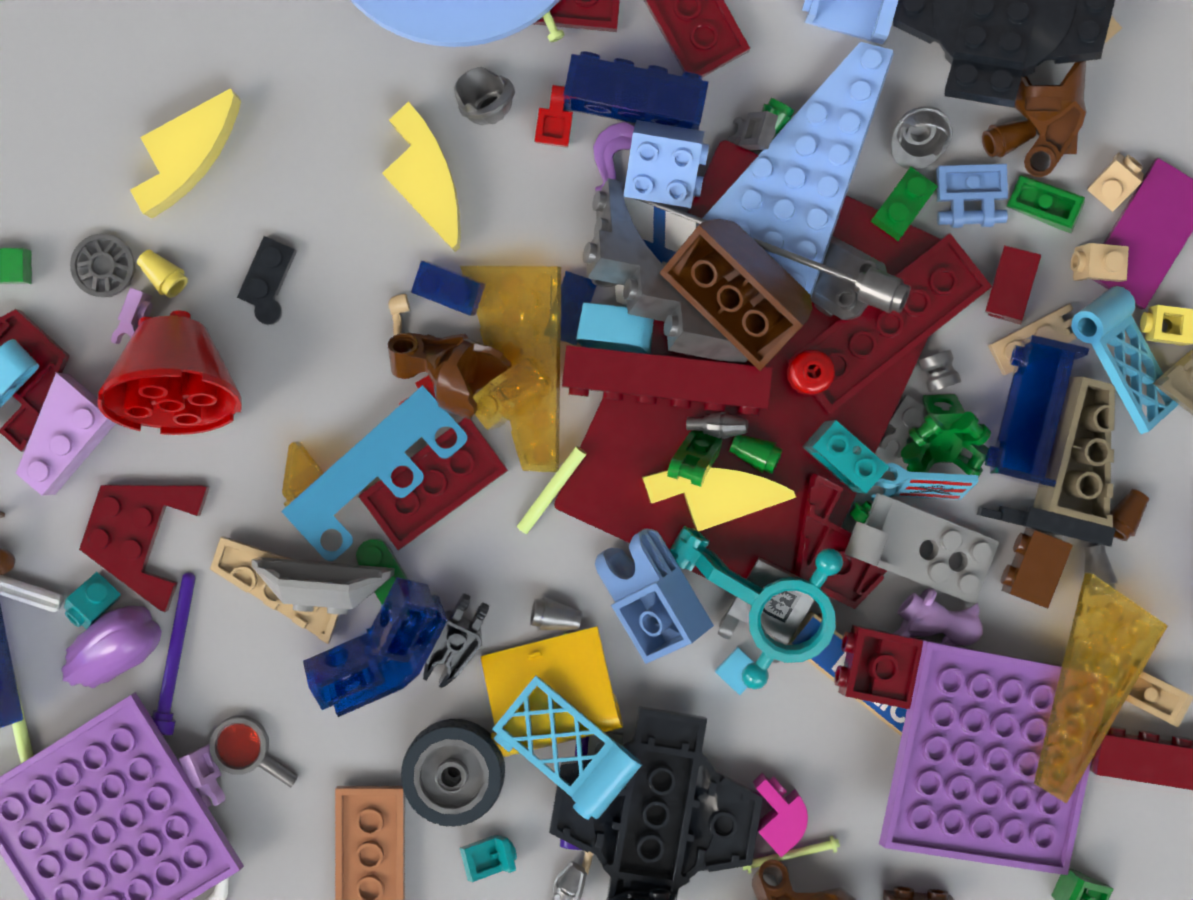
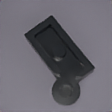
M263 236L237 298L255 305L254 313L259 322L265 325H273L282 317V307L275 300V297L280 292L297 250L266 236Z

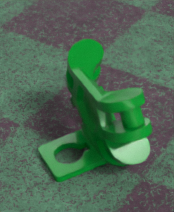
M955 394L923 395V403L928 412V415L924 417L926 422L919 428L913 426L908 430L914 441L907 444L901 451L903 462L908 464L907 471L929 473L930 468L934 464L954 463L966 474L978 475L979 478L983 472L981 466L985 461H990L993 456L992 451L984 445L991 436V430L985 424H978L979 419L972 412H965ZM944 402L950 404L951 407H949V410H943L941 407L934 405V403ZM964 448L973 454L971 458L961 455Z

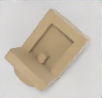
M1118 152L1113 157V161L1088 186L1087 190L1113 212L1142 183L1144 174L1141 170L1143 167L1132 156L1127 155L1124 157Z
M1089 243L1075 247L1071 257L1073 280L1127 281L1129 246Z

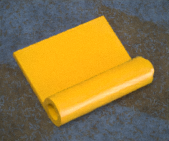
M597 626L480 656L494 726L537 675L602 731L607 732L623 728L619 704L612 690ZM538 686L529 695L530 711L549 709L548 695ZM553 700L554 709L562 708L557 702ZM524 703L520 706V708H519L516 712H524V711H525ZM549 713L530 715L532 735L551 734ZM554 713L556 733L575 731L574 717L570 713ZM525 716L512 717L503 727L514 737L527 736ZM580 723V731L589 730ZM491 733V738L499 751H501L503 757L520 754L515 748L508 752L493 739L497 733ZM594 734L581 735V738L591 736ZM576 736L557 737V744L576 740ZM552 738L533 740L534 750L552 746ZM527 740L520 741L525 747L528 748Z

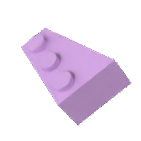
M55 374L16 471V474L41 496L56 495L116 424L101 413L98 408V398L70 374Z

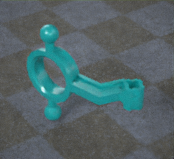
M686 526L682 528L669 549L678 566L692 571L694 566H696L707 580L751 605L749 610V631L756 646L763 652L756 662L749 663L742 671V681L748 688L756 690L767 684L769 679L768 668L774 659L784 663L804 662L818 656L830 644L836 629L835 610L828 595L820 588L828 576L836 575L843 566V558L837 550L828 548L818 553L815 559L817 569L809 581L798 577L780 578L762 589L730 570L716 553L706 548L709 540L700 532ZM784 591H799L811 596L819 604L822 611V622L818 631L809 640L800 644L786 645L772 639L765 632L761 624V614L765 604L773 596Z

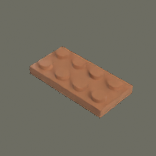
M337 786L335 788V900H405V794L402 786Z

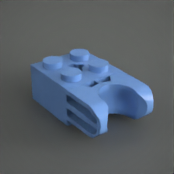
M644 529L633 536L629 549L634 562L620 548H608L598 554L595 561L597 573L615 601L611 606L645 664L692 644L714 626L662 537L653 529Z

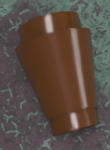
M1028 119L990 125L988 130L982 133V144L990 157L998 156L1001 158L1030 139L1035 138L1036 128Z
M1131 489L1129 494L1110 511V514L1113 515V527L1116 528L1114 534L1116 539L1128 541L1130 536L1136 535L1149 502V498L1144 493Z

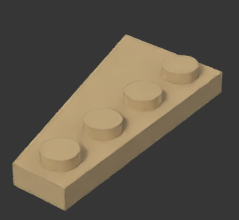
M224 536L220 537L210 570L246 593L249 592L263 601V604L271 609L282 613L296 625L318 636V639L326 644L331 642L340 614L327 613V607L314 606V611L311 612L293 610V604H283L252 567V559L257 557L290 558Z

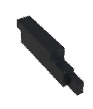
M999 506L998 511L978 507L977 511L979 516L1109 547L1112 546L1116 529L1115 527L1032 507H1027L1026 512L1004 506Z

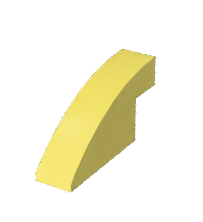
M231 88L140 137L160 173L130 189L144 215L154 218L173 206L193 189L218 158L231 134L241 105L239 96Z
M408 101L389 121L396 131L410 144V147L382 174L452 250L456 252L460 248L461 242L460 210L451 171L434 135L424 119Z
M711 467L702 487L691 484L689 479L679 477L677 480L667 477L668 470L642 477L652 504L683 493L697 531L796 498L793 490L761 476L730 469Z

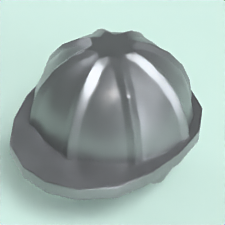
M477 67L460 76L454 86V92L459 105L458 109L462 116L467 117L475 124L493 125L503 120L511 109L515 88L508 78L502 75L498 76L484 67Z
M933 107L913 108L911 111L906 112L898 120L891 139V154L896 163L903 168L909 169L911 166L916 170L925 168L936 161L945 152L952 139L953 129L948 116Z

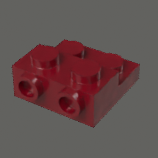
M852 625L851 632L846 631L842 638L841 649L842 652H846L844 666L839 665L835 672L834 683L835 686H839L838 693L845 697L910 709L924 641Z

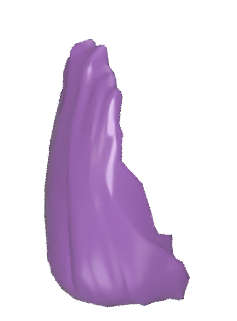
M136 605L117 608L107 612L94 624L90 625L66 649V664L61 668L63 673L62 681L69 682L70 686L81 684L84 687L95 688L101 683H107L118 675L144 662L157 647L162 633L159 625L152 620L149 610L144 606Z

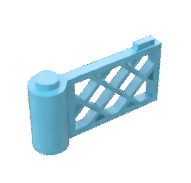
M1116 286L1108 289L1074 315L1071 327L1078 339L1092 344L1139 433L1143 434L1153 429L1179 404L1152 384L1163 375V372L1131 315L1135 310L1133 295L1127 289ZM1125 331L1130 338V344L1125 342ZM1107 343L1114 347L1115 358L1107 347ZM1125 353L1130 355L1131 366L1125 363ZM1141 361L1146 368V374L1141 372ZM1126 375L1131 377V388L1126 381ZM1142 383L1147 385V396L1142 394ZM1158 392L1165 403L1164 405L1158 402ZM1142 404L1147 406V418L1142 411Z
M537 675L492 729L497 733L493 738L508 752L515 748L572 797L576 802L573 808L587 820L591 816L599 819L642 766V763L630 751L615 742ZM538 686L548 695L549 709L530 711L529 695ZM553 700L557 702L562 708L554 709ZM524 703L525 711H524V712H516V711L520 708V706ZM549 713L551 734L532 735L530 715ZM554 713H570L574 717L575 731L556 733ZM525 716L527 736L514 737L503 727L512 717ZM580 723L589 730L580 731ZM594 734L605 743L597 754H582L581 735ZM576 736L578 756L559 758L557 737ZM552 738L553 758L539 759L534 754L533 740ZM527 740L528 748L525 747L520 741ZM592 759L584 769L583 760ZM578 761L579 777L572 785L560 776L559 762ZM545 763H554V770Z

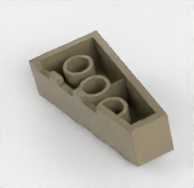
M1066 377L1033 508L1113 527V515L1110 514V498H1113L1111 463H1114V449H1111V431L1115 427V387L1113 384L1087 377Z

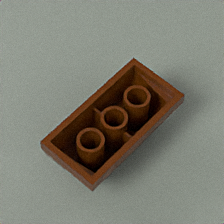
M714 219L699 224L660 271V274L759 371L808 321L812 311L811 295L733 221Z

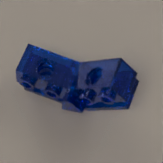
M397 577L372 626L366 629L367 633L303 660L308 687L321 710L334 705L335 713L340 717L402 690L420 674L448 622L440 597L431 594L428 584Z

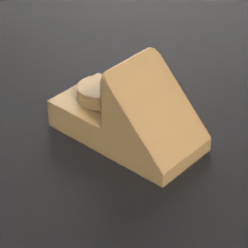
M1131 665L1128 667L1114 694L1176 727H1179L1193 701V696Z

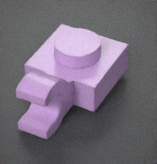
M133 288L129 289L118 320L121 321L111 337L112 343L120 344L121 338L125 334H128L131 338L137 329L139 319L150 316L152 311V303L150 302L152 295Z
M209 744L179 758L185 774L194 789L198 788V793L207 807L212 805L209 797L212 799L214 806L225 801V794L216 778L221 776V773L212 759Z

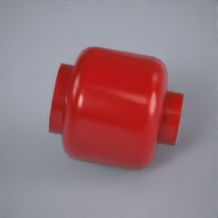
M815 349L805 350L795 355L790 361L787 376L792 388L798 393L816 395L827 390L832 384L835 369L832 360L824 352ZM810 365L815 366L813 369H808Z

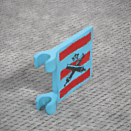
M888 463L887 465L890 468L887 471L895 475V480L890 481L880 478L874 486H880L883 489V495L890 498L898 496L961 500L978 483V475L909 472L895 463ZM876 494L871 496L872 501H874Z

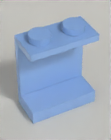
M804 0L802 11L808 12L805 20L807 24L883 44L889 35L898 0Z

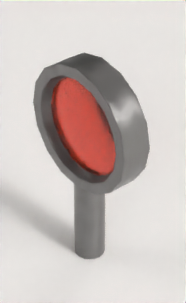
M234 716L223 721L214 730L210 739V754L214 763L221 770L232 775H244L259 766L290 788L298 778L290 770L267 756L269 738L265 728L257 720L248 716Z

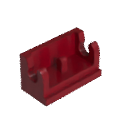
M1004 245L985 310L988 316L1021 325L1041 254Z

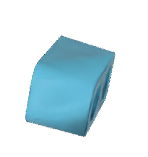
M583 302L576 341L581 346L588 348L651 354L654 319L628 314L627 307Z

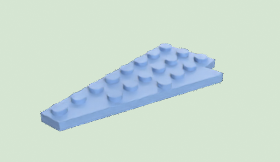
M860 42L776 135L769 148L764 149L703 219L733 221L752 238L823 264L894 56L893 50ZM765 250L812 297L820 271Z

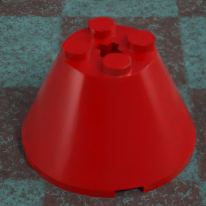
M182 310L172 311L170 316L142 317L139 319L136 331L100 388L97 401L101 413L112 422L136 431H141V426L160 428L161 435H188L212 431L234 421V414L236 412L241 413L242 410L241 395L206 327L200 322L191 319L189 312Z

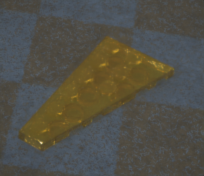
M460 266L471 293L469 297L472 307H475L481 326L479 330L483 343L504 353V356L512 363V368L505 374V378L498 385L502 394L500 399L504 410L507 411L512 427L511 434L522 470L557 472L559 470L561 267Z
M1087 572L1084 574L1034 780L1036 786L1066 804L1168 625L1107 583Z

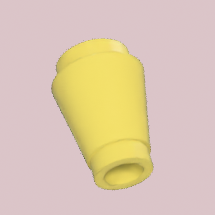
M149 249L139 256L137 265L141 267V270L160 295L173 298L187 285L188 278L184 275V270Z

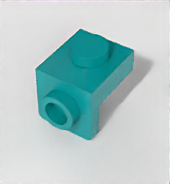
M95 572L66 598L64 605L65 615L75 626L80 627L82 625L87 630L90 625L94 624L104 612L120 599L121 594L103 576Z
M493 835L459 848L467 880L470 882L478 881L502 871L508 873L516 871V849L513 843L506 837Z

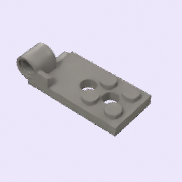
M877 493L865 524L856 522L844 554L975 604L1000 541ZM930 540L933 544V551L930 556L922 558L919 552L920 546L924 541ZM959 551L962 556V563L958 568L952 570L949 566V558L953 553Z

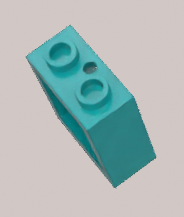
M837 420L824 421L802 446L853 492L867 494L890 468Z

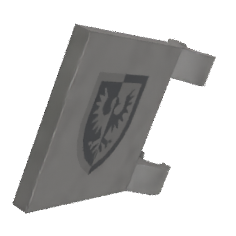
M759 557L747 580L763 589L769 583L780 578L801 577ZM784 591L773 596L765 604L761 614V624L765 632L774 636L773 639L775 641L788 645L813 604L814 599L808 594L799 591ZM736 597L719 623L718 635L725 639H730L739 620L749 624L751 605ZM774 659L773 662L779 663V660Z

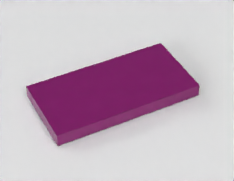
M1159 158L1153 161L1143 177L1142 183L1135 190L1103 243L1107 245L1129 246L1127 281H1093L1106 289L1116 286L1123 287L1133 295L1137 308L1143 310L1147 307L1193 232V179Z

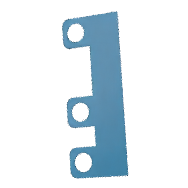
M422 385L281 512L325 560L334 561L353 543L352 535L333 516L377 476L395 496L399 498L406 497L423 481L424 476L422 471L404 452L422 437L439 457L446 459L451 457L466 443L467 434L446 411L438 406L436 399ZM442 427H451L457 434V441L451 448H441L435 441V434ZM407 466L412 470L414 477L408 487L400 488L393 484L391 474L396 467ZM328 529L339 531L343 537V543L336 551H327L321 545V535Z

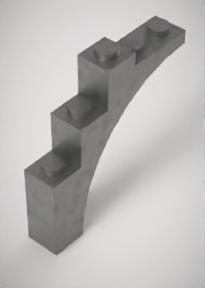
M608 178L602 189L596 191L593 198L592 208L596 211L597 219L594 227L595 237L585 245L583 251V262L587 263V278L624 285L623 297L627 299L628 314L665 321L664 334L668 340V351L744 365L748 359L660 274L664 266L646 246L635 228L624 201L621 181Z

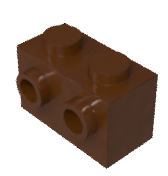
M1026 528L1024 533H1020L1015 540L1013 551L1016 554L1012 564H1008L1002 573L1001 583L1003 587L1001 591L1048 609L1073 545L1040 531Z

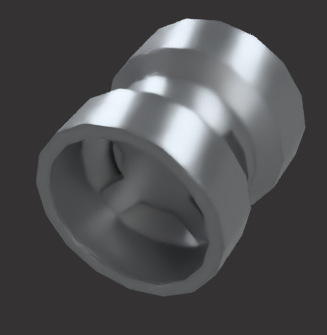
M951 349L918 360L921 370L927 374L926 385L929 392L962 382L958 371L954 370L952 366L954 358ZM945 366L946 368L937 372L933 371L934 369Z

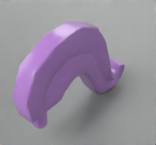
M627 122L613 124L598 135L593 145L594 160L602 177L603 184L597 186L595 191H600L608 178L616 180L613 157L618 151L631 149L634 125Z

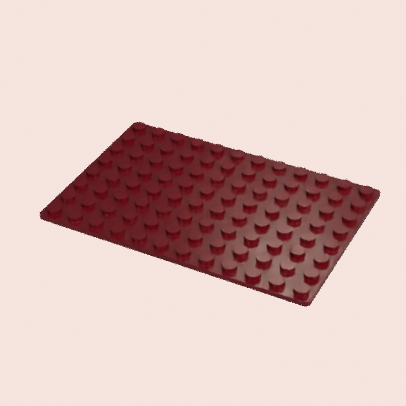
M721 141L703 178L700 197H694L688 213L703 218L759 155L729 141ZM847 195L832 235L884 263L887 273L893 276L941 240V238L910 225L899 241H897L870 222L878 212L877 209ZM812 302V311L808 321L765 366L773 368L768 409H759V416L739 414V407L725 406V412L748 420L747 433L741 435L776 442L777 447L783 449L774 472L771 474L764 471L762 474L735 454L729 452L735 436L722 439L719 455L712 465L714 468L737 470L764 477L793 490L796 498L698 531L709 540L706 548L716 553L730 570L747 579L759 557L794 574L812 474H817L843 488L828 518L829 522L839 527H842L857 492L850 490L802 446L824 421L837 420L875 454L928 338L838 409L828 414L814 395H804L793 389L787 376L789 366L787 360L840 319L834 314L832 317L826 316ZM654 319L651 343L652 355L731 363L668 351V340L664 334L665 321ZM749 360L744 364L754 366ZM623 394V401L602 398L580 446L587 455L561 488L554 506L558 511L628 543L631 542L633 536L644 529H653L659 533L668 549H670L684 526L696 530L684 494L681 493L652 504L642 477L668 470L673 456L689 432L692 431L686 428L687 417H704V415H710L719 411L704 410L705 403L691 402V408L670 406V399L657 398V404L636 402L637 396ZM694 566V568H693V570H692L691 572H694V573H696V574H698V575H700V576L706 578V577L701 573V571H700L696 566Z

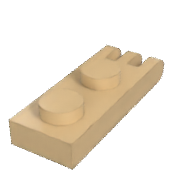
M1071 303L988 345L1003 375H1007L1077 339L1073 332L1070 333L1068 329L1071 326L1073 317L1065 321L1062 315L1068 314L1073 310Z

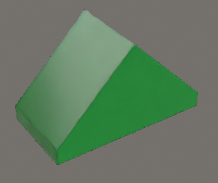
M1069 867L1068 875H1060L1051 896L1055 900H1109L1114 888Z

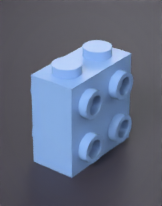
M636 120L624 197L691 208L693 196L700 197L703 176H697L699 164L706 165L709 144H703L705 131Z

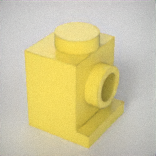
M1164 305L1149 307L1148 312H1144L1140 319V331L1145 333V341L1176 344L1178 346L1193 344V309ZM1163 320L1168 325L1165 332L1162 331Z

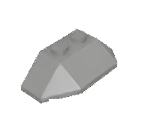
M267 557L252 559L253 569L283 604H293V610L304 612L314 611V606L327 607V613L348 614V609H354L394 576L395 568Z

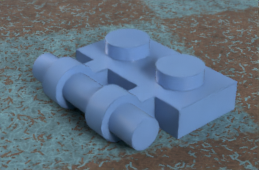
M1007 164L938 166L936 168L937 202H951L950 211H939L937 213L938 225L962 228L964 224H981V227H993L994 223H1007V210H995L994 200H1005L1008 198ZM964 201H981V210L964 211Z

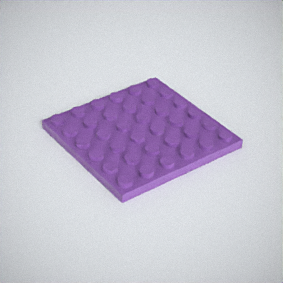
M923 640L911 707L906 712L879 845L887 849L1068 875L1109 676L1092 671Z
M136 692L0 777V854L29 900H192L244 867L200 794L192 786L180 762Z

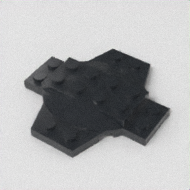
M898 0L893 18V26L929 44L934 41L940 44L945 52V59L951 64L945 86L946 97L1015 108L1022 78L1034 73L1035 67L1044 61L1053 60L1055 64L1101 59L1115 0Z
M639 706L634 737H632L631 741L625 743L623 747L630 751L642 763V766L599 819L591 816L587 820L573 808L576 802L558 785L556 786L549 833L587 853L591 852L597 856L603 869L610 876L606 900L626 891L649 892L650 889L654 888L669 890L671 893L676 894L677 900L679 888L689 883L690 878L699 871L708 870L713 872L752 865L763 797L761 794L714 770L708 758L702 753L707 724L706 717ZM592 759L583 760L584 769ZM578 761L560 762V776L570 785L579 777Z

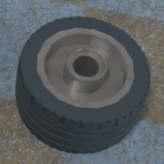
M463 719L442 720L422 730L407 749L401 767L403 792L413 810L422 818L427 819V821L445 827L466 825L485 815L497 801L505 778L504 757L492 740L490 732L479 724ZM448 767H455L461 773L452 775L449 773Z

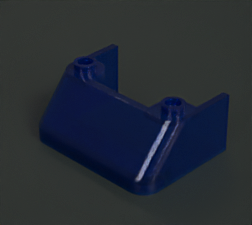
M1035 335L1024 339L1021 346H1014L1010 365L1015 366L996 444L995 446H989L985 459V466L990 467V474L1036 487H1055L1057 480L1045 478L1073 362L1087 356L1089 348Z

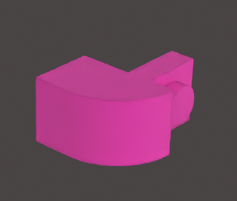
M762 772L753 783L773 809L759 820L758 832L782 858L803 837L808 823L807 809L796 789L784 797L783 795L787 793L784 786L774 776L769 780Z

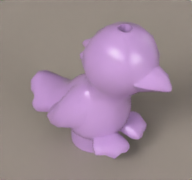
M925 589L920 596L912 593L898 610V614L904 620L901 623V627L892 634L914 638L943 633L945 637L941 643H948V645L953 646L972 645L983 634L978 603L965 610L949 611L934 601L937 594L934 589Z

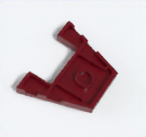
M14 309L0 317V346L9 340L15 339L39 364V367L12 395L21 403V407L1 427L0 433L20 452H24L55 374L63 372L70 355L21 310Z
M813 473L809 483L794 574L809 581L817 569L815 559L818 553L828 548L837 550L843 558V566L836 575L828 576L821 590L829 597L856 609L884 579L883 575L887 570L844 554L852 533L828 521L843 488Z
M100 485L79 550L158 610L167 612L169 611L178 582L145 571L166 506L200 516L210 487L206 485Z

